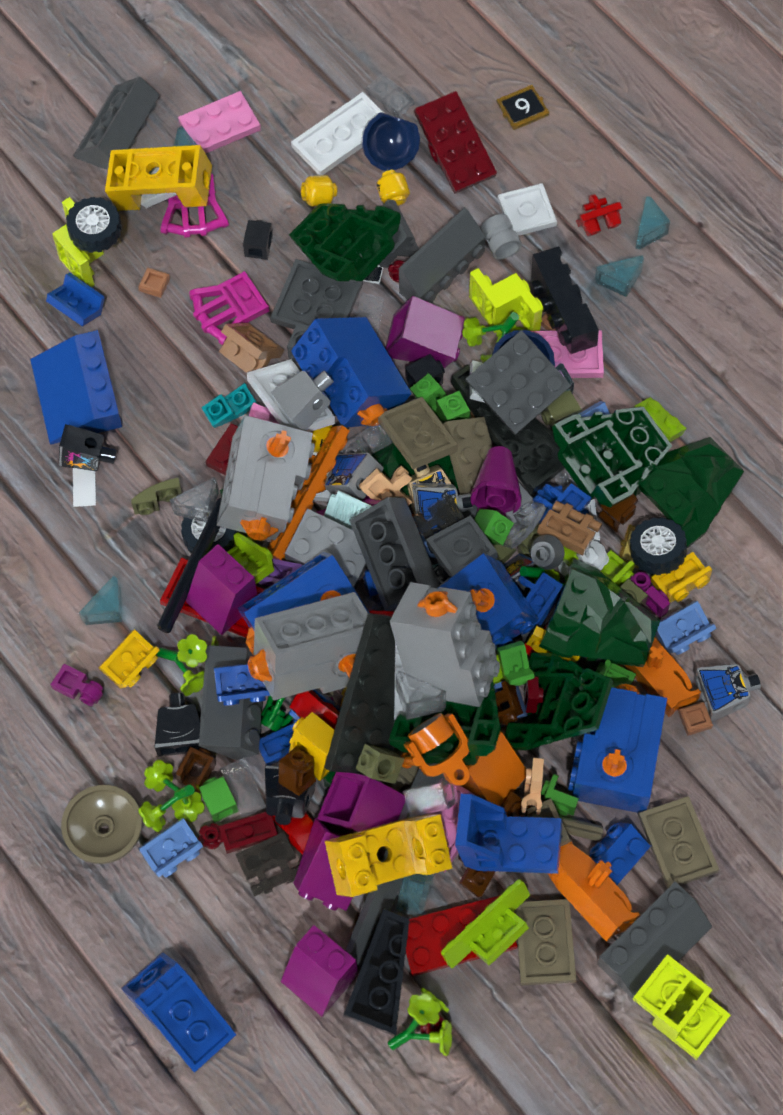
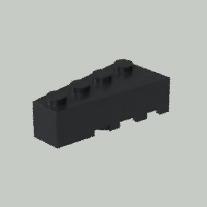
M558 246L532 255V272L529 287L531 294L541 301L543 305L542 312L547 314L551 328L556 329L559 334L561 344L567 347L570 354L597 346L599 328L587 303L582 304L581 291L578 285H572L569 275L571 270L568 264H562L560 258L563 253Z
M383 910L343 1017L396 1036L410 919L388 910Z

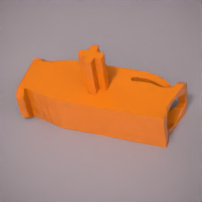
M654 638L643 667L624 665L627 670L636 674L635 679L649 695L667 698L665 713L668 717L672 716L676 710L694 704L700 698L701 691L699 689L691 691L692 684L689 677L656 638Z
M571 841L560 847L558 874H547L560 893L607 942L613 935L625 932L641 915L639 912H631L632 906L629 899L609 878L612 872L610 869L611 863H604L600 860L596 864L592 858L574 846Z

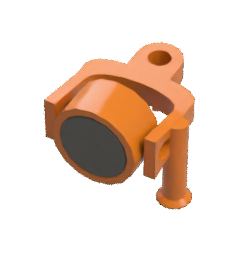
M442 713L437 714L408 734L412 742L403 744L409 752L401 755V757L405 758L402 765L403 768L419 766L424 775L433 777L443 773L445 779L455 786H462L467 783L470 772L462 759L469 753L468 739L453 714H446L445 716ZM454 733L459 739V745L456 750L440 763L432 766L427 765L421 754L437 747ZM455 771L458 773L457 779L454 777Z

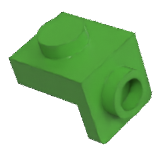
M522 641L497 648L502 676L509 685H523L528 680L535 678L534 672L529 668L525 644Z
M606 660L605 663L601 661L596 670L597 673L613 680V688L620 684L632 685L636 677L635 673L611 663L610 660Z
M553 774L551 781H545L541 795L545 796L544 801L552 799L559 815L567 816L570 814L574 816L579 798L555 790L559 775Z

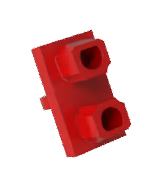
M590 195L589 203L584 204L583 209L585 212L592 211L580 215V219L576 220L578 227L583 226L588 237L601 231L598 220L604 219L608 229L618 227L621 224L619 211L622 209L620 202L601 208V206L607 204L606 198L598 199L597 195Z

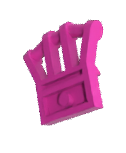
M213 174L210 177L207 206H211L217 219L206 223L204 206H199V225H189V207H184L176 195L168 199V207L161 224V233H174L188 238L194 234L207 236V233L215 229L229 226L226 216L216 201ZM179 208L182 210L183 226L171 223L175 210Z
M245 271L219 285L197 288L189 292L190 300L193 301L194 306L193 316L197 321L201 322L203 331L218 339L221 345L224 344L227 336L221 332L222 330L217 328L218 325L234 317L237 318L231 324L248 323L269 312L268 305ZM222 295L203 305V298ZM226 304L229 305L230 308L212 318L208 317L209 313Z

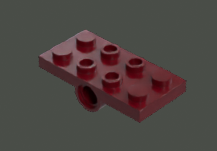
M457 91L415 108L414 113L429 142L430 154L434 162L440 164L454 194L497 175V171Z

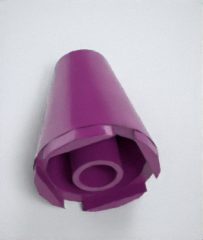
M496 446L489 449L471 492V504L478 507V511L479 509L496 510L503 516H506V512L513 510V513L518 511L521 506L522 496L512 452L503 446Z

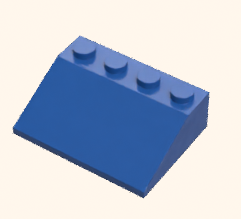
M98 330L75 335L30 359L50 445L60 443L65 424L95 433L122 427Z

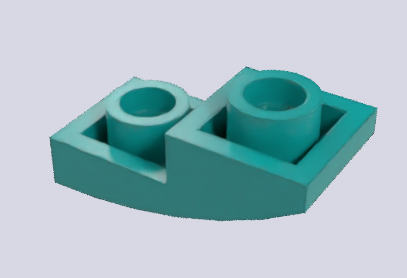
M244 383L224 397L220 394L201 408L211 425L216 428L248 413L252 404H258V402Z

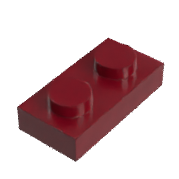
M230 423L205 461L207 467L225 476L232 437L238 426Z
M266 812L219 826L227 854L278 838L272 816Z

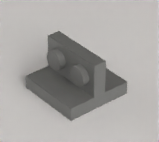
M389 199L383 206L399 212L401 220L398 231L392 236L395 243L394 249L379 264L380 267L387 268L397 256L411 257L419 250L416 240L396 201Z
M471 515L426 539L428 547L437 558L439 574L444 580L453 577L483 553L494 559L498 558L496 549Z

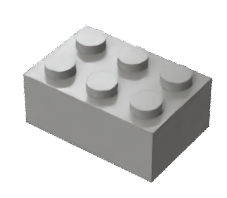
M307 508L285 552V560L304 565L322 552L332 554L353 588L356 589L367 564L354 531Z

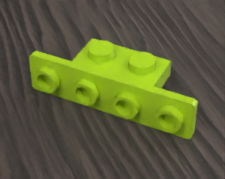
M518 879L508 886L500 897L486 907L484 912L474 921L470 922L454 940L448 942L441 951V954L450 968H454L471 951L490 966L529 929L527 923L513 912L530 896L524 881Z

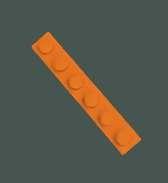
M343 425L331 427L311 465L308 480H304L302 489L297 491L295 499L291 502V508H294L291 522H287L284 533L280 532L276 540L271 539L267 549L271 552L274 559L282 560L285 558V552L307 508L312 509L314 497L323 489L327 473L334 468L338 452L345 447L348 441L346 437L350 430Z

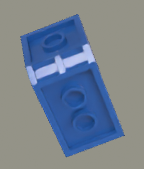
M461 794L455 846L464 866L477 871L558 874L563 822L561 818L507 817L503 807L472 794Z
M163 952L121 988L132 1003L161 1032L194 1073L237 1035L184 969Z

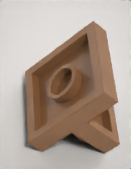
M250 323L225 324L221 331L227 338L219 352L246 373L267 367L271 359L281 358L285 351Z

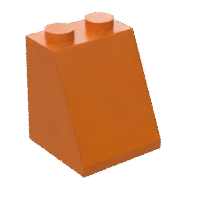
M501 731L493 752L486 757L479 756L475 765H466L470 772V777L462 787L477 797L501 807L509 793L514 792L526 778L527 769ZM455 771L454 777L457 779L458 773Z

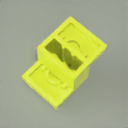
M70 197L62 201L66 217L69 214L70 208L75 204ZM65 224L52 233L59 259L74 276L90 287L95 286L92 277L94 272L89 264L104 254L103 250L102 252L93 253L80 250L71 241L67 225Z
M479 268L470 272L469 298L489 326L503 324L512 312H516L519 315L518 320L526 330L540 331L543 305L537 297L534 298L528 283L524 279L521 280L517 273L492 285L490 278L486 274L483 275Z
M668 954L633 997L636 1003L655 1017L652 1025L696 1060L731 1016V1014L709 998L712 992L709 986Z

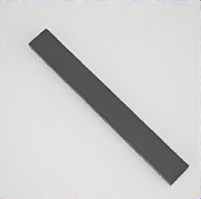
M426 763V764L429 765V766H432V765H435L436 763ZM419 767L398 821L430 813L444 778L443 773L434 777L426 776ZM387 849L381 862H384L388 857ZM403 878L377 885L378 890L368 893L345 950L356 959L357 966L362 967L384 909L391 911Z

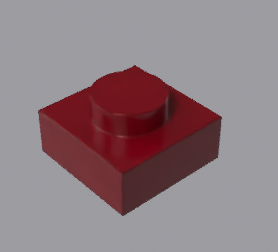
M538 677L528 680L525 688L526 713H536L538 703L543 702V687H539Z

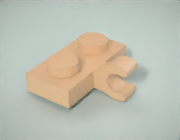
M403 466L396 469L391 480L376 468L359 484L360 489L371 499L384 500L387 497L405 498L408 506L412 503L410 497L401 490L402 487L412 480V477L408 475L409 472Z
M533 758L532 768H527L524 798L521 804V812L524 814L528 805L536 807V815L541 813L544 759Z

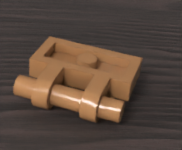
M556 501L552 510L548 511L540 523L537 533L555 536L564 547L583 556L594 539L595 533L599 532L602 523L594 520V516L588 513L584 515L574 510V506L568 503L563 504Z

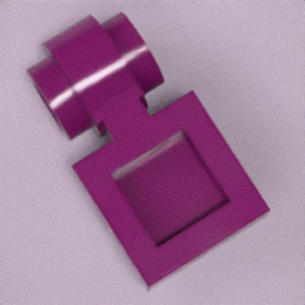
M644 572L634 573L630 580L648 594L645 605L661 619L669 610L670 602L667 595L661 590L657 591L653 586L650 587L651 579L648 574Z
M63 664L50 684L53 690L72 699H75L77 694L80 693L79 699L91 707L94 703L97 704L104 689L95 681H90L89 684L86 683V674L66 664Z

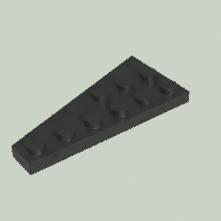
M465 366L452 376L450 383L456 391H460L475 418L485 417L490 439L495 446H503L512 452L517 477L530 495L534 494L565 469L558 459L557 454L560 447L555 442L553 432L537 419H534L518 434L514 435L486 403L470 399V385L465 381L470 375V366Z
M371 613L367 615L324 766L330 772L363 774L356 769L365 744L387 748L394 752V747L389 742L394 726L395 638L390 625L391 616Z

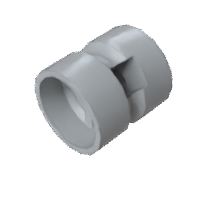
M506 214L494 215L487 219L480 227L495 259H506L520 250L522 243L517 233L513 230V225Z

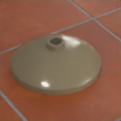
M111 785L89 787L74 796L65 808L61 822L63 839L70 851L86 862L106 864L117 861L126 856L135 847L140 838L142 817L138 812L139 806L135 799L121 788ZM103 826L109 827V830L106 833L100 832V829Z

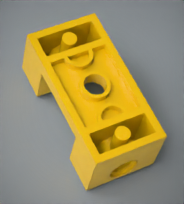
M201 145L111 150L105 192L118 211L140 210L141 194L176 193L184 207L207 206L212 164ZM154 167H159L155 174H149Z
M347 687L344 688L341 692L343 698L341 700L340 707H342ZM311 712L305 719L301 717L292 728L294 730L293 736L289 741L291 744L289 752L297 746L313 756L314 776L321 781L329 772L324 766L335 730Z
M421 814L325 841L336 894L341 896L355 897L378 890L377 885L414 874L431 875L452 869L440 814ZM382 846L388 850V857L384 862L379 861L377 858V851Z

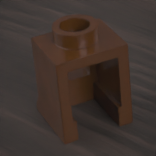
M632 494L628 499L611 508L601 505L600 509L602 512L598 517L614 531L618 532L619 525H624L635 514L637 507L635 505L638 499Z
M507 681L501 682L503 690L496 692L495 697L500 724L508 725V723H515L518 720L517 716L524 713L516 692V686L509 685ZM509 702L510 708L504 710L502 704Z
M296 746L279 760V784L296 795H301L316 782L314 776V757Z
M190 747L175 774L178 783L184 786L192 785L195 791L200 793L199 787L203 786V783L208 780L216 766L213 755L205 749L199 748L196 750ZM195 764L204 767L199 777L190 774Z

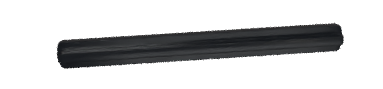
M221 498L217 499L158 622V629L162 632H171L186 601L198 563L209 552L220 529V526H217Z

